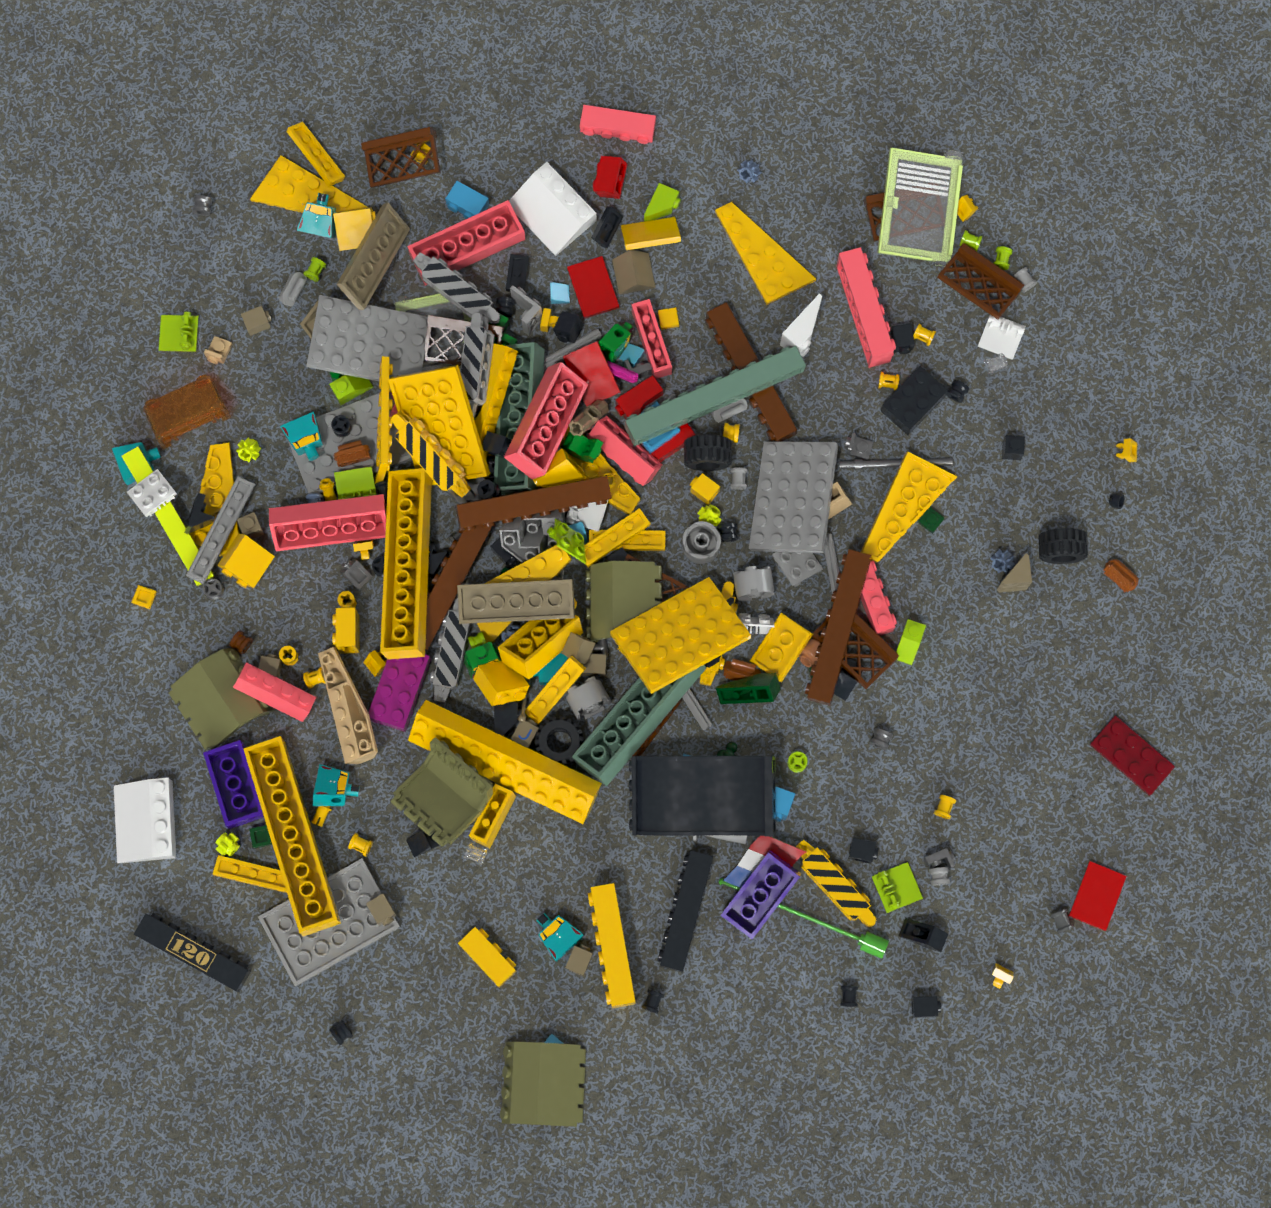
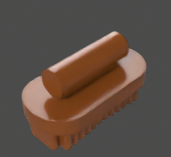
M361 440L339 445V451L333 455L338 467H345L371 459L369 454L371 450L369 445H362Z
M1111 559L1103 569L1105 571L1104 574L1113 580L1123 592L1134 590L1139 583L1138 577L1118 559Z
M734 658L732 662L726 661L723 667L725 678L733 681L761 674V671L755 668V664Z

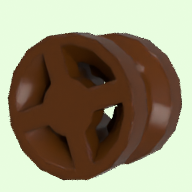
M239 630L231 639L229 646L237 648L239 653L243 655L252 645L254 639L245 636L244 632Z

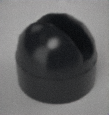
M1119 493L1110 495L1112 500H1109V505L1113 508L1121 509L1124 505V495Z

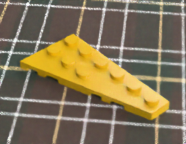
M281 155L250 198L252 202H260L303 213L307 202L316 203L318 193L329 195L327 206L335 207L336 212L369 208L334 186L329 187L325 181Z
M732 202L715 210L717 217L766 305L816 281L813 275Z
M382 356L380 361L379 389L381 391L379 392L378 407H381V409H379L377 422L378 452L376 457V467L379 468L375 477V484L384 481L386 471L390 470V464L392 463V453H390V446H392V435H390L392 418L389 417V411H392V399H389V393H392L388 379L389 375H392L393 364H389V357Z
M568 426V428H567V430H566V432H565V434H564V436H563V438H562V441H561V443H560V448H561V446H562V444H563V442H564V440H565V438H566L568 432H570V427H569V426ZM568 454L584 471L586 479L608 476L612 499L608 500V503L628 515L633 513L640 502L639 496L624 482L601 454L593 463L582 461Z
M230 443L210 445L205 465L206 469L201 482L200 493L206 495L204 502L207 503L204 513L215 517L212 524L234 484ZM238 522L235 523L218 557L224 556L239 534ZM212 524L190 533L198 549L202 546Z
M906 452L861 552L871 555V560L874 562H879L957 476L910 452Z
M555 545L484 584L550 581L561 572L572 558L569 553ZM513 621L477 623L480 631H482L486 643H494Z

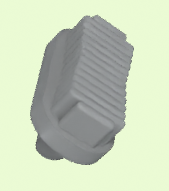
M294 272L290 274L286 285L278 296L280 298L279 301L284 305L293 306L307 281L303 273Z
M743 398L712 412V416L719 423L747 410V402Z

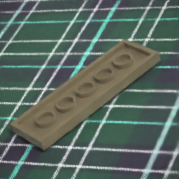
M389 203L383 204L336 284L359 310L366 308L410 230Z
M573 579L457 585L459 624L575 618Z

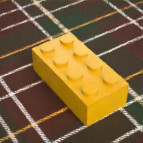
M575 615V618L529 620L498 646L502 663L530 679L562 652L571 632L579 635L583 634L580 618Z

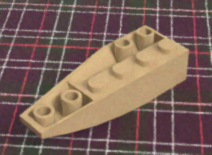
M336 647L318 653L345 764H361L375 758L378 749L369 714Z

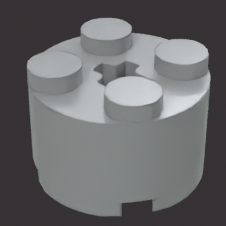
M699 521L685 530L682 549L690 561L697 564H705L713 561L718 555L721 536L711 523ZM700 540L704 541L703 545H699Z
M756 566L746 567L745 571L733 573L736 596L739 601H751L752 598L758 597L765 599L774 595L771 567L757 569Z
M595 677L588 678L585 684L579 687L573 686L567 691L568 696L566 699L577 720H581L582 716L588 719L602 712L605 709L604 705L606 703L608 705L611 704V699L604 686Z

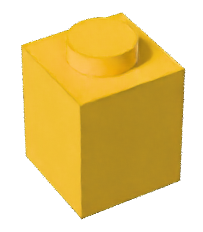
M703 473L699 478L696 476L690 483V492L707 505L720 492V486Z

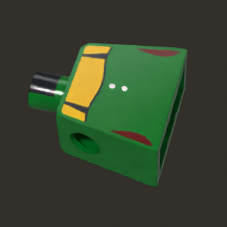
M627 322L622 326L615 324L599 341L607 361L615 364L628 346L631 332L633 331L631 324Z
M487 642L466 651L464 663L471 679L474 678L478 665L502 661L498 647L492 642Z

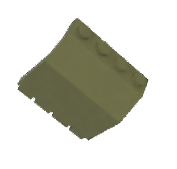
M608 561L590 565L589 570L585 572V581L589 582V589L585 591V600L589 601V608H586L585 618L589 619V627H586L585 637L596 644L598 640L612 638L610 635L611 630L661 604L662 602L655 601V599H662V583H656L655 581L662 580V566H655V562Z
M233 648L221 649L199 661L170 686L172 690L169 692V695L176 705L181 702L178 709L185 720L192 719L188 724L196 736L202 735L198 740L205 750L217 748L244 724L259 716L268 715L273 711L271 706L233 688L240 671L244 667L239 653Z
M434 738L430 742L431 751L426 760L393 792L394 797L391 803L400 811L404 810L403 814L414 823L421 819L417 826L429 836L433 834L432 839L443 847L447 843L451 845L481 815L493 795V784L488 778H482L474 766H468L463 762L464 759L460 754H454L449 750L450 748L447 743Z
M506 1042L503 1050L505 1066L502 1070L504 1085L501 1090L503 1104L500 1110L502 1123L577 1127V1123H583V1108H578V1104H584V1088H579V1084H585V1068L580 1067V1063L586 1064V1049H580L581 1045Z

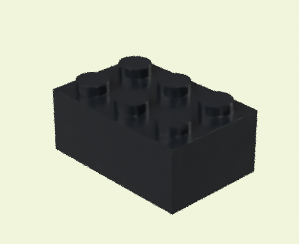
M919 366L883 403L880 411L904 433L909 435L946 397L948 389L924 368Z

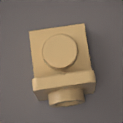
M214 336L209 349L204 351L207 360L213 364H218V362L224 364L232 347V342Z

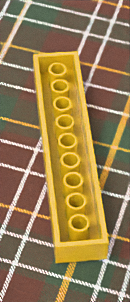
M423 468L388 471L380 652L387 659L425 657L432 478Z
M425 700L418 710L408 741L431 751L430 742L434 738H437L439 741L443 740L449 746V750L454 754H460L464 759L463 762L468 766H474L479 775L581 824H584L602 784L428 700Z
M279 736L244 748L299 933L304 937L341 924L285 741Z

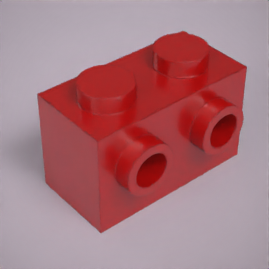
M601 156L600 162L597 164L596 179L593 181V191L599 197L620 199L628 164L621 157Z

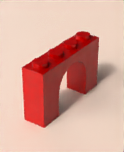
M652 375L615 399L616 406L614 408L620 417L623 415L627 420L633 414H641L646 406L663 396V389ZM688 423L678 427L680 433L652 452L651 455L661 463L682 449L687 438L696 436Z

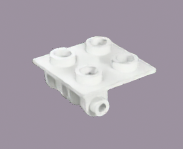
M990 315L978 347L1013 360L1026 326L1003 317L997 320Z
M158 469L127 491L128 495L146 517L152 516L157 511V507L162 509L160 507L161 504L165 506V501L168 503L175 499L174 496L177 495Z
M596 502L588 503L589 507L577 509V506L569 507L570 511H568L565 521L569 524L582 522L584 528L599 531L607 503L596 505Z
M740 613L738 616L747 630L748 626H750V634H752V626H756L755 634L758 632V626H760L759 634H767L771 627H774V620L770 618V615L760 614L758 617H751V614Z

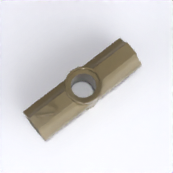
M596 400L592 405L587 406L579 416L570 422V432L574 436H581L587 430H590L598 420L609 412L608 404L604 400Z

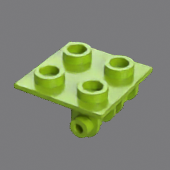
M184 312V315H161L159 351L196 352L199 316H191V312Z
M372 466L334 472L338 500L377 495Z
M555 518V526L547 530L549 537L556 541L559 548L585 564L586 556L583 535Z
M908 862L872 876L886 913L923 899Z

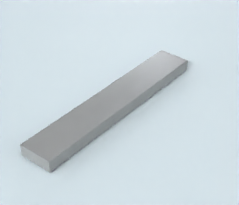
M239 476L237 477L186 574L187 577L201 584L205 583L255 487L254 483Z

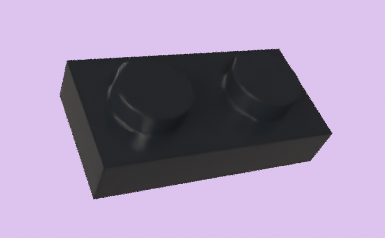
M607 206L591 238L600 246L608 248L623 216L612 206Z
M510 254L506 291L511 292L510 288L512 285L516 288L520 287L525 291L529 256Z

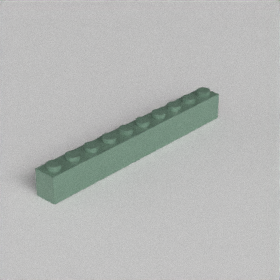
M796 346L783 348L780 353L774 356L773 354L767 355L762 361L758 363L756 361L751 362L742 370L735 369L724 378L722 376L717 377L712 383L708 385L701 384L692 392H683L674 400L667 399L658 407L654 408V406L645 409L642 414H633L627 418L624 427L633 445L637 446L804 372L806 365Z

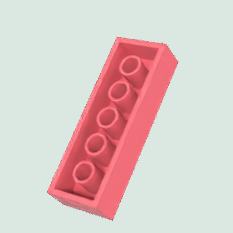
M509 200L407 247L412 261L421 252L431 259L433 256L437 260L441 258L448 264L447 267L450 270L458 271L526 239L525 231ZM415 265V267H416V269H417V271H418V273H419V275H420V277H421V279H422V281H423L422 271Z
M860 247L839 253L836 267L868 367L870 368L891 362L896 346L894 339H890L889 323L885 322L883 318L885 312L883 305H879L877 299L879 298L878 289L873 287V274L866 265L868 264L867 255L862 253Z
M562 362L547 368L504 455L506 460L531 479L546 474L588 386L584 380Z
M384 494L269 508V526L275 550L283 551L385 538L387 509Z

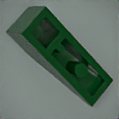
M776 673L756 674L719 685L715 688L720 704L774 702L781 690Z

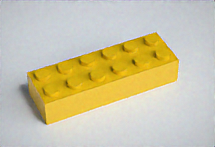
M611 883L591 887L588 899L590 906H594L595 912H591L593 926L598 927V932H595L597 946L601 945L602 949L601 952H598L600 965L605 966L602 978L604 985L608 984L609 991L605 992L607 1005L611 1004L612 1008L634 1005L635 997L615 885Z

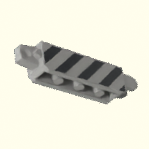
M421 252L415 257L413 263L422 271L423 281L470 318L478 312L482 316H486L489 323L494 325L499 323L500 315L492 308L493 302H491L490 296L486 293L481 294L476 290L477 287L472 282L464 281L462 279L463 276L456 270H450L447 267L448 264L441 258L437 260L433 256L431 259Z
M478 312L472 315L470 326H466L460 369L473 417H475L477 406L483 405L486 402L495 336L492 331L488 330V318Z
M458 598L455 599L453 610H448V615H445L442 626H445L444 633H440L438 644L441 645L440 652H436L434 663H437L435 671L432 670L430 682H433L434 701L439 703H446L450 691H454L458 687L468 641L467 637L471 627V623L459 624Z

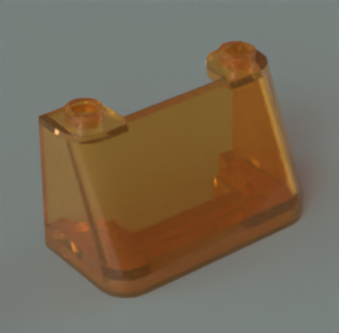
M201 375L196 381L162 397L150 399L145 402L143 407L155 438L163 450L171 446L170 442L172 439L177 441L179 440L178 436L210 421L215 423L216 419L219 418L223 422L232 418L213 378L207 375Z

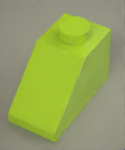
M659 183L644 214V221L656 220L672 214L674 208L678 209L681 202L679 191Z
M344 375L329 384L340 405L374 388L369 379Z
M907 620L896 653L899 655L898 661L912 665L926 625Z

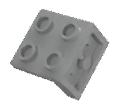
M512 285L510 288L511 297L515 300L516 304L525 310L521 316L523 332L529 336L541 322V304L536 299H530L526 296L527 293L522 288H516Z

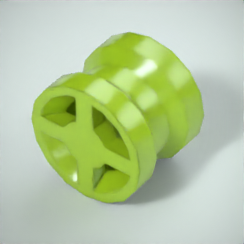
M482 631L477 636L467 637L472 649L486 643Z
M797 751L789 756L787 764L791 771L798 773L806 768L808 760L804 753Z

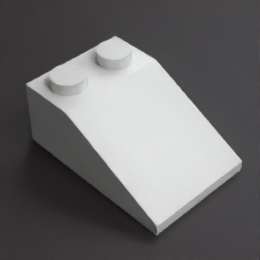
M820 293L782 333L780 346L783 348L796 346L802 357L810 350V341L822 299Z

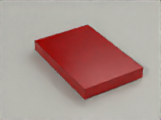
M602 256L567 267L584 319L619 308Z
M598 341L563 355L567 367L588 384L582 397L586 407L592 405L596 400L602 401L621 393Z
M1089 861L1068 916L1106 931L1127 876Z

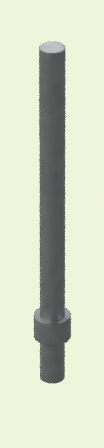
M952 458L924 459L936 466H953ZM854 459V461H839V469L854 468V470H862L863 468L899 467L902 460L862 461V459Z

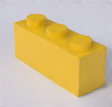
M495 783L492 797L481 815L477 818L469 834L473 841L490 849L516 798L513 791Z
M474 927L458 944L500 988L517 972L514 969L516 964L509 957L505 959L500 954L503 950L495 942L491 944L487 940L489 935L482 928L478 930Z

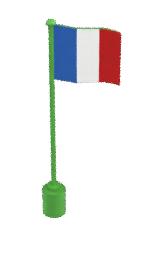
M759 836L751 844L735 869L725 879H719V884H724L739 891L769 850L792 867L807 851L770 836ZM782 904L778 905L781 909L858 940L857 945L861 946V951L881 959L884 956L889 943L887 939L868 931L866 935L861 934V937Z

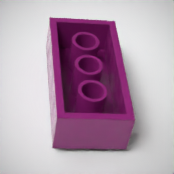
M430 656L387 659L368 712L370 721L406 732L431 663Z

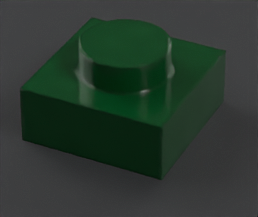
M929 507L917 523L933 534L945 518Z
M267 825L249 829L253 849L272 845Z

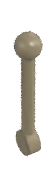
M528 692L523 699L521 715L518 717L521 723L526 720L524 715L527 699L530 697Z

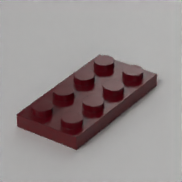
M1117 716L1111 719L1090 744L1092 748L1148 796L1153 794L1175 768L1172 763Z

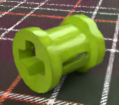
M965 230L959 246L964 243L977 252L983 236L978 237L969 234Z
M1003 246L997 247V256L993 264L1002 270H1008L1012 249Z
M312 257L308 270L303 273L304 276L318 282L321 271L326 268V263L316 257Z

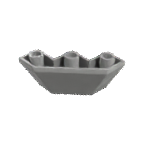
M557 509L552 510L550 515L540 516L539 513L532 514L533 518L521 520V517H516L513 519L514 522L507 523L499 530L502 547L522 563L557 545V543L549 537L547 530L555 526V518L562 523H566L564 512L559 513ZM564 568L553 579H563Z

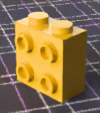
M372 207L335 212L333 214L339 251L358 248L376 217V212L372 211Z
M562 448L555 453L546 474L533 479L537 487L544 488L586 480V476L579 465Z
M238 534L218 563V566L222 568L221 572L230 578L232 576L236 578V583L241 587L254 588L275 556L248 536Z
M342 605L341 608H336V614L332 616L333 626H335L336 633L332 635L333 645H335L340 654L360 653L359 614L353 606Z
M502 661L478 665L473 678L491 706L503 705L524 699L530 686L521 674L503 664Z

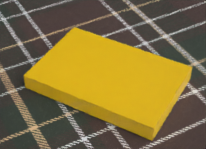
M675 217L621 225L626 250L681 242Z
M780 613L774 623V627H771L750 662L766 673H776L778 681L782 682L813 633L783 613Z

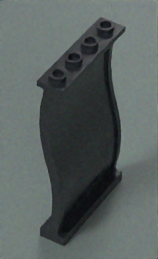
M632 756V760H629V771L632 772V780H629V791H632V799L629 801V810L632 811L629 829L632 831V835L770 837L776 835L775 756Z

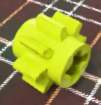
M247 438L245 441L241 440L238 443L239 448L236 452H238L242 460L250 462L252 458L256 460L259 457L261 448L256 440Z
M714 505L702 506L697 513L700 515L698 521L708 522L716 527L722 520L719 518L720 510Z
M225 832L216 840L215 843L218 845L216 850L223 856L226 854L232 856L240 847L237 843L240 839L232 832L229 835Z

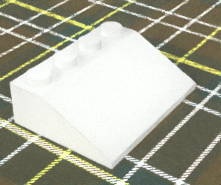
M548 162L536 170L509 200L515 214L555 256L597 221L596 212Z
M158 778L115 785L117 863L176 858L173 781L170 778Z

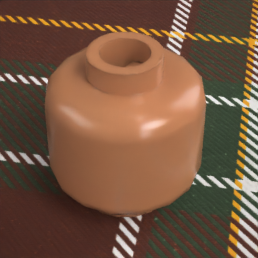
M810 639L799 655L801 663L806 667H812L813 664H817L818 657H815L817 647L822 646L819 641Z

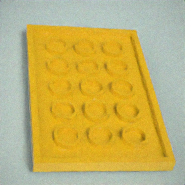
M458 365L388 379L397 411H404L411 419L416 418L424 423L425 429L437 438L440 446L448 450L451 458L463 467L466 473L464 476L465 480L485 477L490 474ZM412 457L415 469L422 468Z
M710 577L610 631V635L651 694L751 639V634Z

